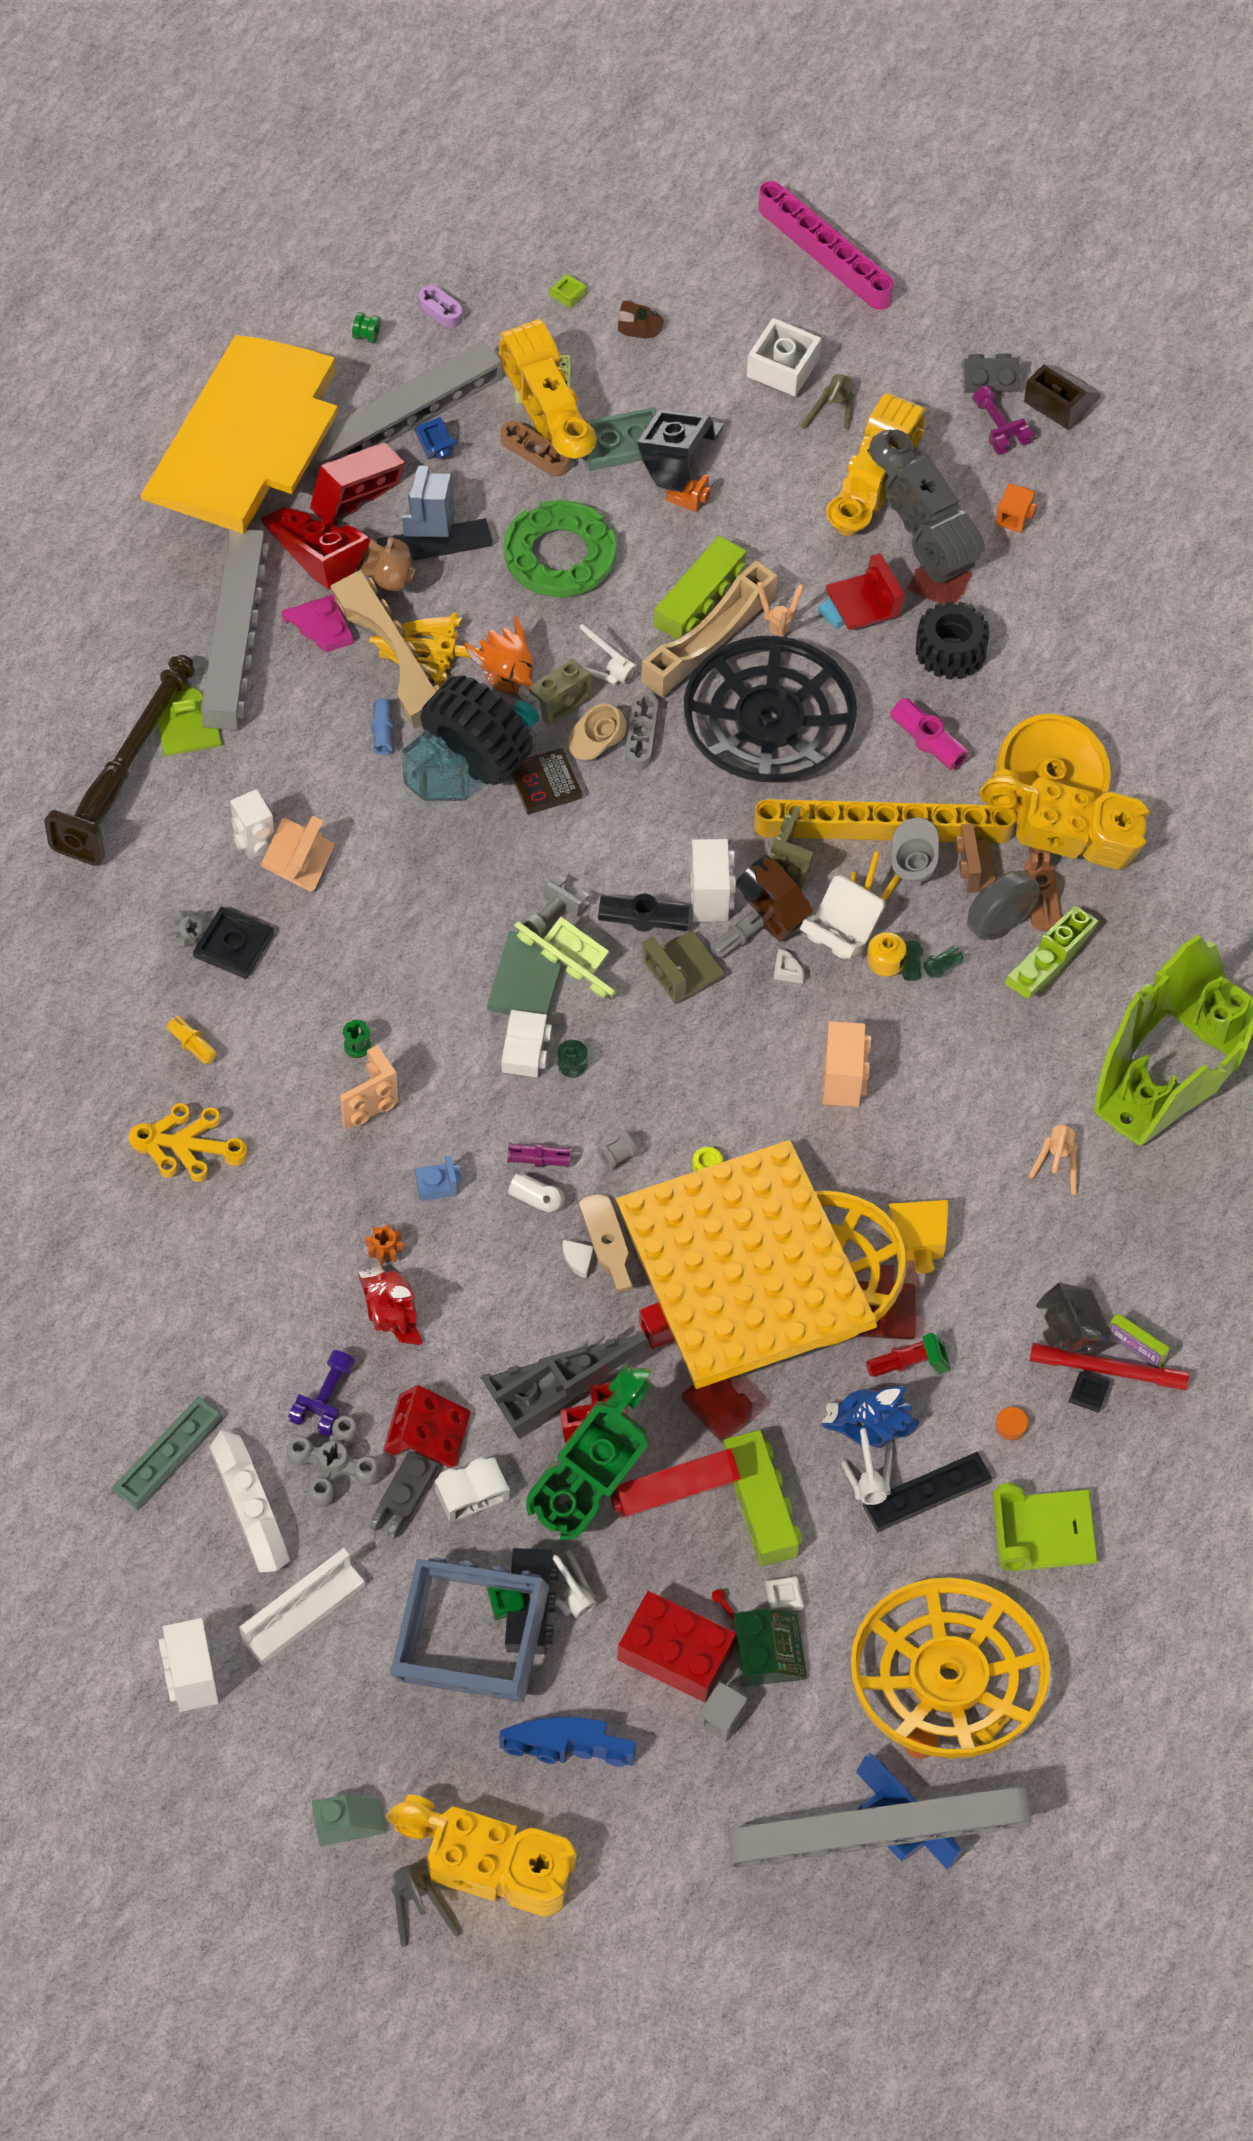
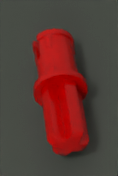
M920 1341L900 1349L895 1347L891 1349L890 1353L867 1360L866 1368L869 1375L877 1377L894 1370L902 1372L905 1370V1367L927 1361L928 1356L924 1342Z

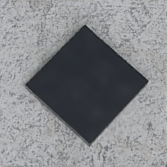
M221 906L193 950V957L247 979L273 937L274 928Z

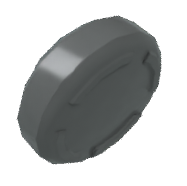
M1018 870L1002 874L985 887L973 900L968 911L967 926L980 940H995L1005 936L1010 930L1021 924L1033 911L1038 902L1040 885L1028 871Z

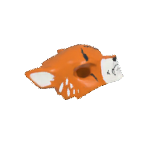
M518 616L514 617L515 634L507 628H502V637L494 630L488 631L489 635L486 636L488 643L481 639L479 642L481 648L479 650L467 642L464 643L468 654L482 668L485 678L492 684L494 689L515 694L527 703L533 702L536 699L529 690V687L533 684L531 681L533 659ZM501 677L506 678V679H509V680H512V681H511V682L503 681V680L501 679Z

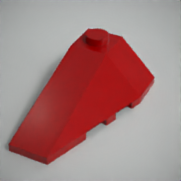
M282 507L261 518L262 524L303 569L328 590L331 589V585L355 572L370 543L369 537L353 526L345 524L341 528L334 526L332 520L316 521L311 519L308 513L287 507Z

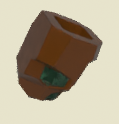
M632 300L622 301L618 318V332L631 337L652 338L662 331L664 320L657 312L652 311L650 307L636 304Z

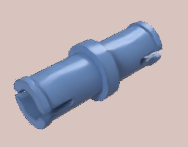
M379 698L375 700V703L373 702L374 720L371 722V731L374 734L373 751L378 755H387L392 751L391 733L394 730V723L391 720L392 704L390 700L385 698Z

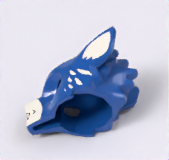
M891 1387L879 1391L860 1389L850 1393L842 1403H827L822 1426L825 1429L842 1433L862 1445L860 1429L865 1428L869 1445L881 1448L884 1443H889L894 1437H907L919 1425V1420L910 1417L911 1414L908 1412L912 1410V1406L905 1403V1400L901 1398L905 1393V1387ZM858 1422H860V1423H863L864 1425H863V1426H858V1425H856V1424H857Z

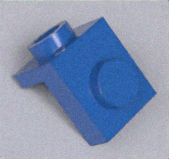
M441 416L415 427V433L427 459L436 456L439 460L453 453L452 449L457 444L455 438H450Z

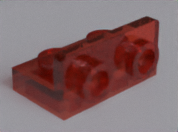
M730 1378L696 1389L693 1384L681 1393L683 1402L721 1444L724 1439L731 1438L751 1423L752 1403L744 1393L741 1392L739 1394L732 1387Z

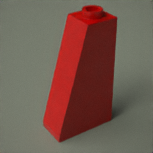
M729 1448L621 1483L615 1488L613 1494L610 1495V1501L614 1512H620L621 1519L729 1486L739 1481L741 1477L732 1449Z

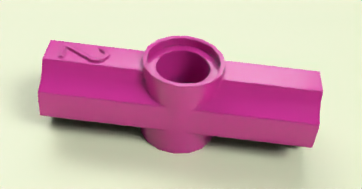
M902 698L896 703L890 712V718L915 739L916 747L920 751L931 753L949 770H956L962 766L969 755V751L943 729V722L940 718L927 715L909 698Z

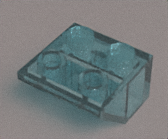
M427 730L402 750L403 782L423 801H466L469 798L468 762L462 755L455 754L450 750L441 737H435Z

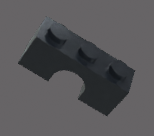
M513 1548L511 1573L521 1575L522 1571H530L531 1574L541 1575V1578L550 1586L535 1654L546 1655L547 1644L553 1645L554 1625L549 1624L550 1612H556L557 1593L551 1592L552 1580L558 1581L559 1568L553 1560L552 1550ZM528 1609L522 1612L507 1611L505 1634L507 1652L519 1653Z

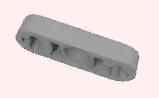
M640 693L632 701L625 760L629 767L637 770L648 767L652 759L658 715V700L650 693ZM643 705H648L647 717L641 716ZM642 726L648 728L650 732L647 735L640 736L634 730ZM637 745L642 746L641 758L635 757Z

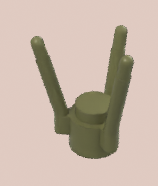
M837 374L832 377L830 385L825 387L823 394L801 424L802 429L807 427L828 397L829 405L833 404V402H846L844 428L849 429L854 394L850 392L853 383L848 376Z

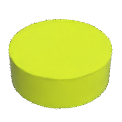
M702 1147L693 1155V1171L722 1163L723 1156L713 1147Z

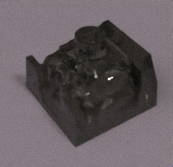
M1057 1283L1036 1304L1038 1309L1047 1310L1044 1317L1049 1328L1043 1331V1336L1050 1346L1055 1347L1059 1343H1063V1350H1076L1078 1352L1085 1350L1088 1355L1095 1356L1117 1344L1091 1289Z

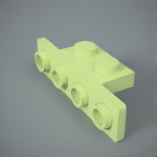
M561 916L544 939L518 921L514 925L515 929L519 932L516 936L529 946L533 943L537 944L543 949L541 954L555 964L559 960L567 966L565 972L574 979L580 981L583 977L592 985L589 989L603 999L606 995L612 999L616 995L615 990L594 976V973L605 960L609 951Z

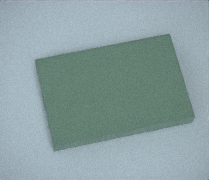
M652 407L586 421L593 427L597 437L595 448L585 456L589 471L642 461L637 442L656 414V408Z
M509 931L487 1004V1010L510 1015L511 1010L546 1014L548 1017L563 963L559 960L555 964L541 954L543 949L537 944L533 943L529 946L516 936L519 932Z

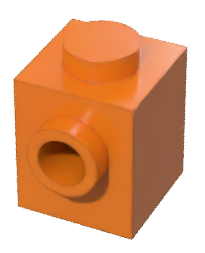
M1009 483L998 506L995 525L1022 533L1027 520L1034 518L1037 504L1033 503L1035 491Z

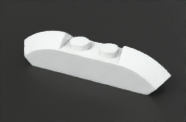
M220 1430L210 1445V1450L255 1565L259 1572L278 1571L290 1562L251 1458L239 1435Z

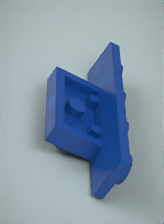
M872 1753L864 1756L856 1772L876 1794L861 1804L858 1810L917 1802L904 1785H901L888 1771L883 1762L879 1761ZM954 1837L887 1846L901 1862L925 1846L946 1869L954 1864L962 1851Z

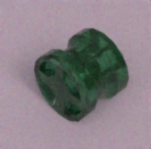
M567 1040L559 1046L557 1067L564 1076L576 1078L585 1073L588 1063V1050L586 1046L578 1040Z

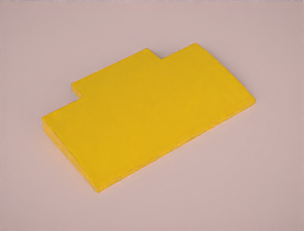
M235 335L141 493V500L244 534L270 487L293 494L338 414V406L320 400L336 373L335 358L285 343Z

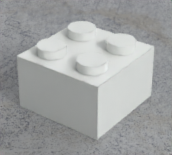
M772 318L748 354L747 377L796 397L820 360L821 337Z
M728 839L692 840L690 865L692 922L728 921L729 910H734V894L736 890L735 876H733L734 851H728Z
M202 1618L163 1626L165 1638L158 1639L170 1702L177 1701L179 1712L219 1704Z

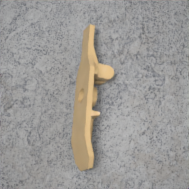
M602 1194L584 1197L579 1202V1208L598 1262L604 1266L605 1274L611 1275L617 1292L632 1289L625 1267L629 1252L609 1197ZM606 1240L612 1241V1243L605 1244L603 1242Z

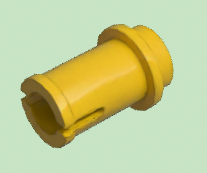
M991 1709V1711L987 1714V1716H989L991 1713H993L994 1710ZM1003 1715L1000 1720L990 1727L971 1734L973 1743L976 1746H982L994 1742L993 1738L1010 1721V1718L1006 1716L1003 1719Z

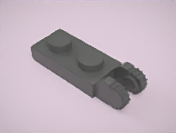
M409 1450L379 1502L369 1527L378 1530L387 1513L395 1515V1518L388 1528L387 1535L393 1539L396 1538L404 1523L409 1521L438 1469V1463Z

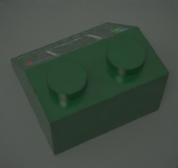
M772 1609L734 1612L732 1626L733 1631L736 1632L735 1647L741 1687L807 1679L797 1614Z

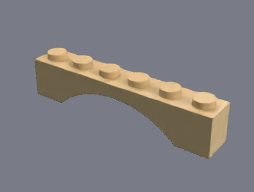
M758 561L753 562L736 578L722 600L701 623L681 638L660 645L642 661L641 682L663 698L697 668L707 656L717 650L763 608L757 587L758 582L763 584L768 603L776 597L777 575Z
M361 570L331 585L334 599L348 621L362 625L376 633L394 652L400 666L397 696L402 710L415 729L422 725V721H420L422 707L436 693L439 686H432L429 681L432 677L424 663L419 665L415 659L418 657V654L411 642L406 643L402 638L405 633L397 620L392 622L389 617L391 610L384 598L379 600L376 596L378 590L371 577L366 579Z

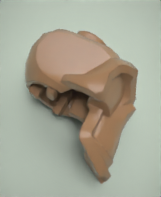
M389 537L384 548L369 539L370 543L357 566L358 571L361 570L365 577L372 576L378 591H400L405 587L406 583L411 584L416 567L411 566L412 555L408 545L398 539Z

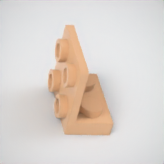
M378 1045L367 1050L368 1063L366 1064V1069L370 1078L367 1079V1082L340 1096L342 1123L346 1130L353 1126L363 1125L370 1117L380 1112H387L395 1104L399 1103L396 1071Z

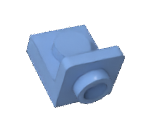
M451 1155L445 1156V1164L415 1169L420 1201L457 1195L456 1184L462 1183L459 1164L453 1165Z

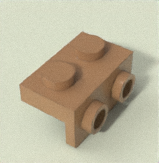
M973 823L961 824L960 836L955 837L956 853L961 854L962 860L959 862L961 879L965 878L967 893L981 892L995 880L989 840L987 838L976 839Z

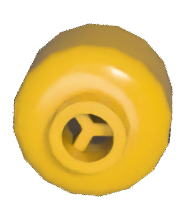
M882 932L875 935L871 939L867 951V964L870 969L880 976L898 974L903 969L906 961L907 948L904 940L899 935L891 932Z

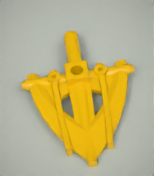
M453 612L450 617H434L401 624L405 633L402 636L406 643L411 642L417 654L428 655L426 658L418 656L415 659L419 665L422 663L426 665L432 677L430 680H433L435 685L439 687L447 680V673L445 671L450 669V662H454L455 656L471 658L465 646L456 644L458 633L455 630L462 622V618H459L456 612ZM378 635L370 636V643H374L379 649V656L391 659L399 665L394 652L388 644ZM415 636H432L433 639L416 638Z

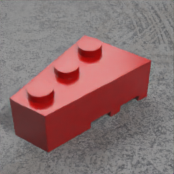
M385 442L332 462H327L321 465L310 509L322 521L324 519L332 520L335 526L337 524L336 519L346 512L352 515L358 511V504L368 498L373 501L400 483L405 462Z

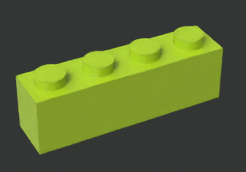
M718 535L655 607L654 626L675 639H679L689 633L699 624L704 615L708 616L711 613L717 600L725 596L736 578L747 569V551Z
M761 1430L724 1439L723 1450L732 1449L741 1477L739 1481L733 1483L759 1566L763 1567L797 1558L799 1545L802 1544V1536L799 1527L792 1525L790 1516L793 1515L792 1506L788 1497L783 1498L780 1487H783V1480L780 1470L773 1468L771 1459L774 1458L770 1441H764Z

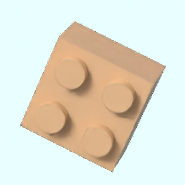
M829 1021L825 1048L822 1105L859 1107L860 1095L866 1096L871 1036H865V1024Z

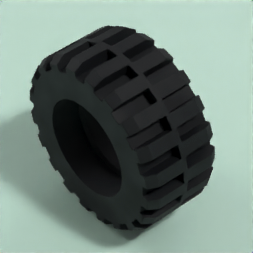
M463 675L450 677L422 707L420 721H422L423 730L427 732V737L430 741H433L437 750L440 753L442 752L447 757L446 759L454 763L463 773H467L471 778L481 780L485 784L497 785L506 782L531 754L533 738L530 735L528 726L523 723V718L513 710L509 702H505L501 698L502 696L496 691L493 692L489 689V686L477 682L474 678H467Z

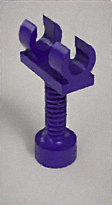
M333 1350L327 1361V1365L331 1369L316 1400L298 1394L296 1402L290 1410L289 1421L301 1425L307 1411L322 1416L318 1424V1429H320L318 1433L330 1437L333 1423L340 1415L339 1409L328 1406L327 1403L341 1375L350 1373L355 1363L354 1358L343 1351Z

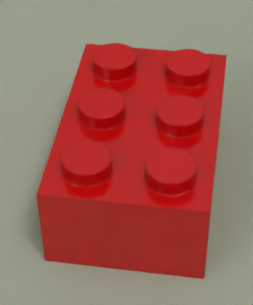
M647 1591L618 1644L617 1660L706 1703L735 1648L736 1632Z

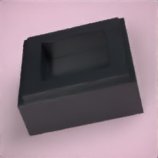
M1079 1371L1069 1403L1099 1413L1110 1381Z

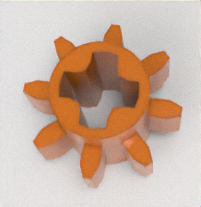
M389 1224L380 1228L374 1226L373 1236L365 1237V1244L369 1247V1259L375 1257L380 1261V1265L391 1260L396 1262L397 1252H404V1243L400 1241L402 1239L401 1231L394 1232Z

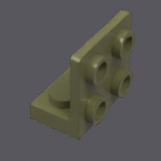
M795 806L792 815L786 814L780 828L781 832L779 836L775 837L770 851V858L786 871L802 892L814 852L806 850L802 846L791 844L801 807Z
M693 931L666 945H660L654 937L643 941L642 961L675 1004L724 977L722 968Z

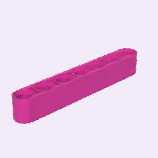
M767 181L760 186L758 209L766 219L870 307L884 310L891 305L894 283L887 273L781 184L775 181Z

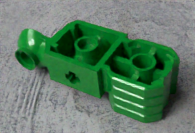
M624 1366L608 1387V1390L612 1392L606 1402L597 1401L559 1451L556 1458L560 1461L550 1463L530 1489L526 1498L528 1516L536 1513L537 1519L544 1527L554 1532H561L560 1540H570L581 1535L599 1511L602 1495L605 1494L609 1497L647 1448L649 1438L645 1428L623 1412L627 1405L634 1409L652 1385L646 1380L652 1370L647 1368L629 1369L627 1366ZM566 1494L573 1503L565 1502L562 1505L558 1502L560 1496L557 1495Z

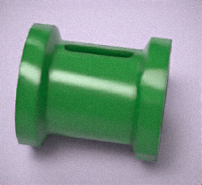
M356 1019L346 1023L342 1032L345 1038L344 1050L346 1054L352 1058L366 1056L367 1050L371 1049L370 1029L367 1024L362 1020Z

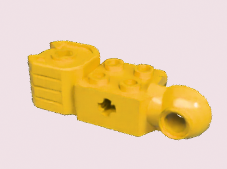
M536 319L499 333L500 338H503L499 340L498 352L499 358L502 361V367L514 389L517 390L520 401L538 434L549 441L551 440L554 449L565 457L575 459L591 453L597 441L595 430L588 422L584 421L577 409V396L574 390L568 388L565 383V374L560 367V355L545 323L540 319Z
M890 393L882 395L867 422L864 438L859 449L860 452L857 456L853 455L847 468L849 474L843 480L842 491L838 497L828 504L826 509L828 521L840 534L851 536L863 530L870 523L873 512L878 513L887 498L885 482L889 476L871 457L870 442L872 438L880 431L898 429L907 434L916 450L924 433L923 428L926 416L923 413L927 411L925 407Z
M1010 770L994 772L993 776L980 788V798L986 804L999 809L1017 811L1016 836L1022 845L1073 859L1081 855L1090 863L1121 870L1128 867L1147 843L1143 837L1146 832L1145 819L1150 814V811L1141 800L1107 792L1099 796L1094 802L1093 792L1039 777L1031 785L1022 784L1019 781V776Z
M406 1795L404 1802L394 1805L386 1814V1819L394 1825V1829L400 1834L413 1839H424L425 1837L433 1839L428 1854V1872L431 1882L494 1902L497 1896L505 1898L511 1907L542 1917L551 1916L563 1909V1898L568 1888L569 1873L575 1871L576 1851L567 1838L534 1827L517 1833V1826L454 1806L440 1814L433 1811L435 1805L430 1800L417 1795Z

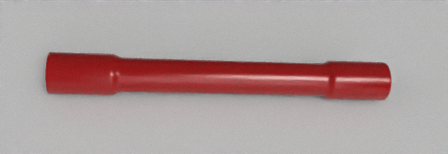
M1032 1343L1029 1359L1031 1362L1098 1372L1151 1382L1159 1386L1185 1391L1187 1390L1189 1372L1165 1367L1157 1368L1062 1350L1059 1347Z

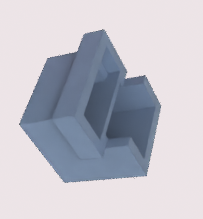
M418 465L412 491L408 492L409 512L402 516L404 536L449 537L455 512L451 474L430 473L429 466Z

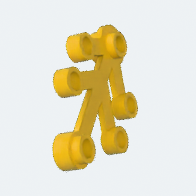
M183 1103L175 1104L171 1108V1114L153 1125L148 1123L135 1125L128 1135L131 1147L140 1153H148L157 1164L160 1175L166 1178L173 1177L177 1173V1163L173 1157L165 1156L159 1146L171 1148L189 1171L191 1180L195 1182L205 1180L208 1172L206 1164L202 1161H197L190 1151L223 1155L225 1162L232 1166L243 1164L248 1157L247 1146L240 1139L232 1138L227 1142L194 1138L208 1128L212 1129L219 1125V1112L212 1107L204 1109L200 1119L174 1135L163 1133L176 1124L188 1122L190 1119L189 1108ZM179 1111L185 1112L183 1116L175 1115ZM210 1115L216 1117L212 1121H208L205 1119L207 1116ZM143 1134L149 1135L145 1139L139 1138V1136ZM233 1147L240 1148L238 1151L235 1152L229 1150ZM166 1164H170L173 1166L169 1170H165L162 1168ZM198 1168L203 1170L200 1174L193 1173Z

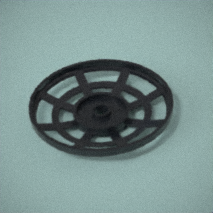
M781 636L743 638L713 651L692 673L684 696L686 728L699 751L714 765L724 771L747 780L759 782L798 780L827 767L839 757L848 745L854 732L857 717V702L853 686L837 662L820 649L808 643ZM769 650L768 665L750 667L734 673L725 662L730 657L745 652ZM781 651L803 656L823 669L810 680L807 676L795 670L780 667ZM713 668H716L725 681L715 691L711 704L694 701L695 693L701 681ZM767 675V684L758 685L749 690L741 682L751 677ZM780 676L793 680L803 687L796 693H793L791 690L779 686L778 678ZM831 677L837 682L844 695L847 713L830 715L828 702L820 687ZM731 688L740 697L735 710L719 707L723 697ZM812 695L819 705L821 715H804L802 702ZM692 711L709 716L712 732L719 743L708 748L702 743L695 731ZM766 712H772L777 717L769 720L765 719L762 715ZM718 718L735 721L739 732L727 739L720 729ZM847 724L840 744L830 755L825 758L815 751L823 742L829 726ZM820 726L816 737L809 745H806L797 737L803 727ZM749 741L754 745L761 746L760 757L746 754L736 747ZM788 744L797 751L796 754L787 757L772 758L773 747ZM728 751L743 761L759 765V773L735 767L717 756ZM803 758L814 763V765L799 771L770 774L771 766L787 765Z

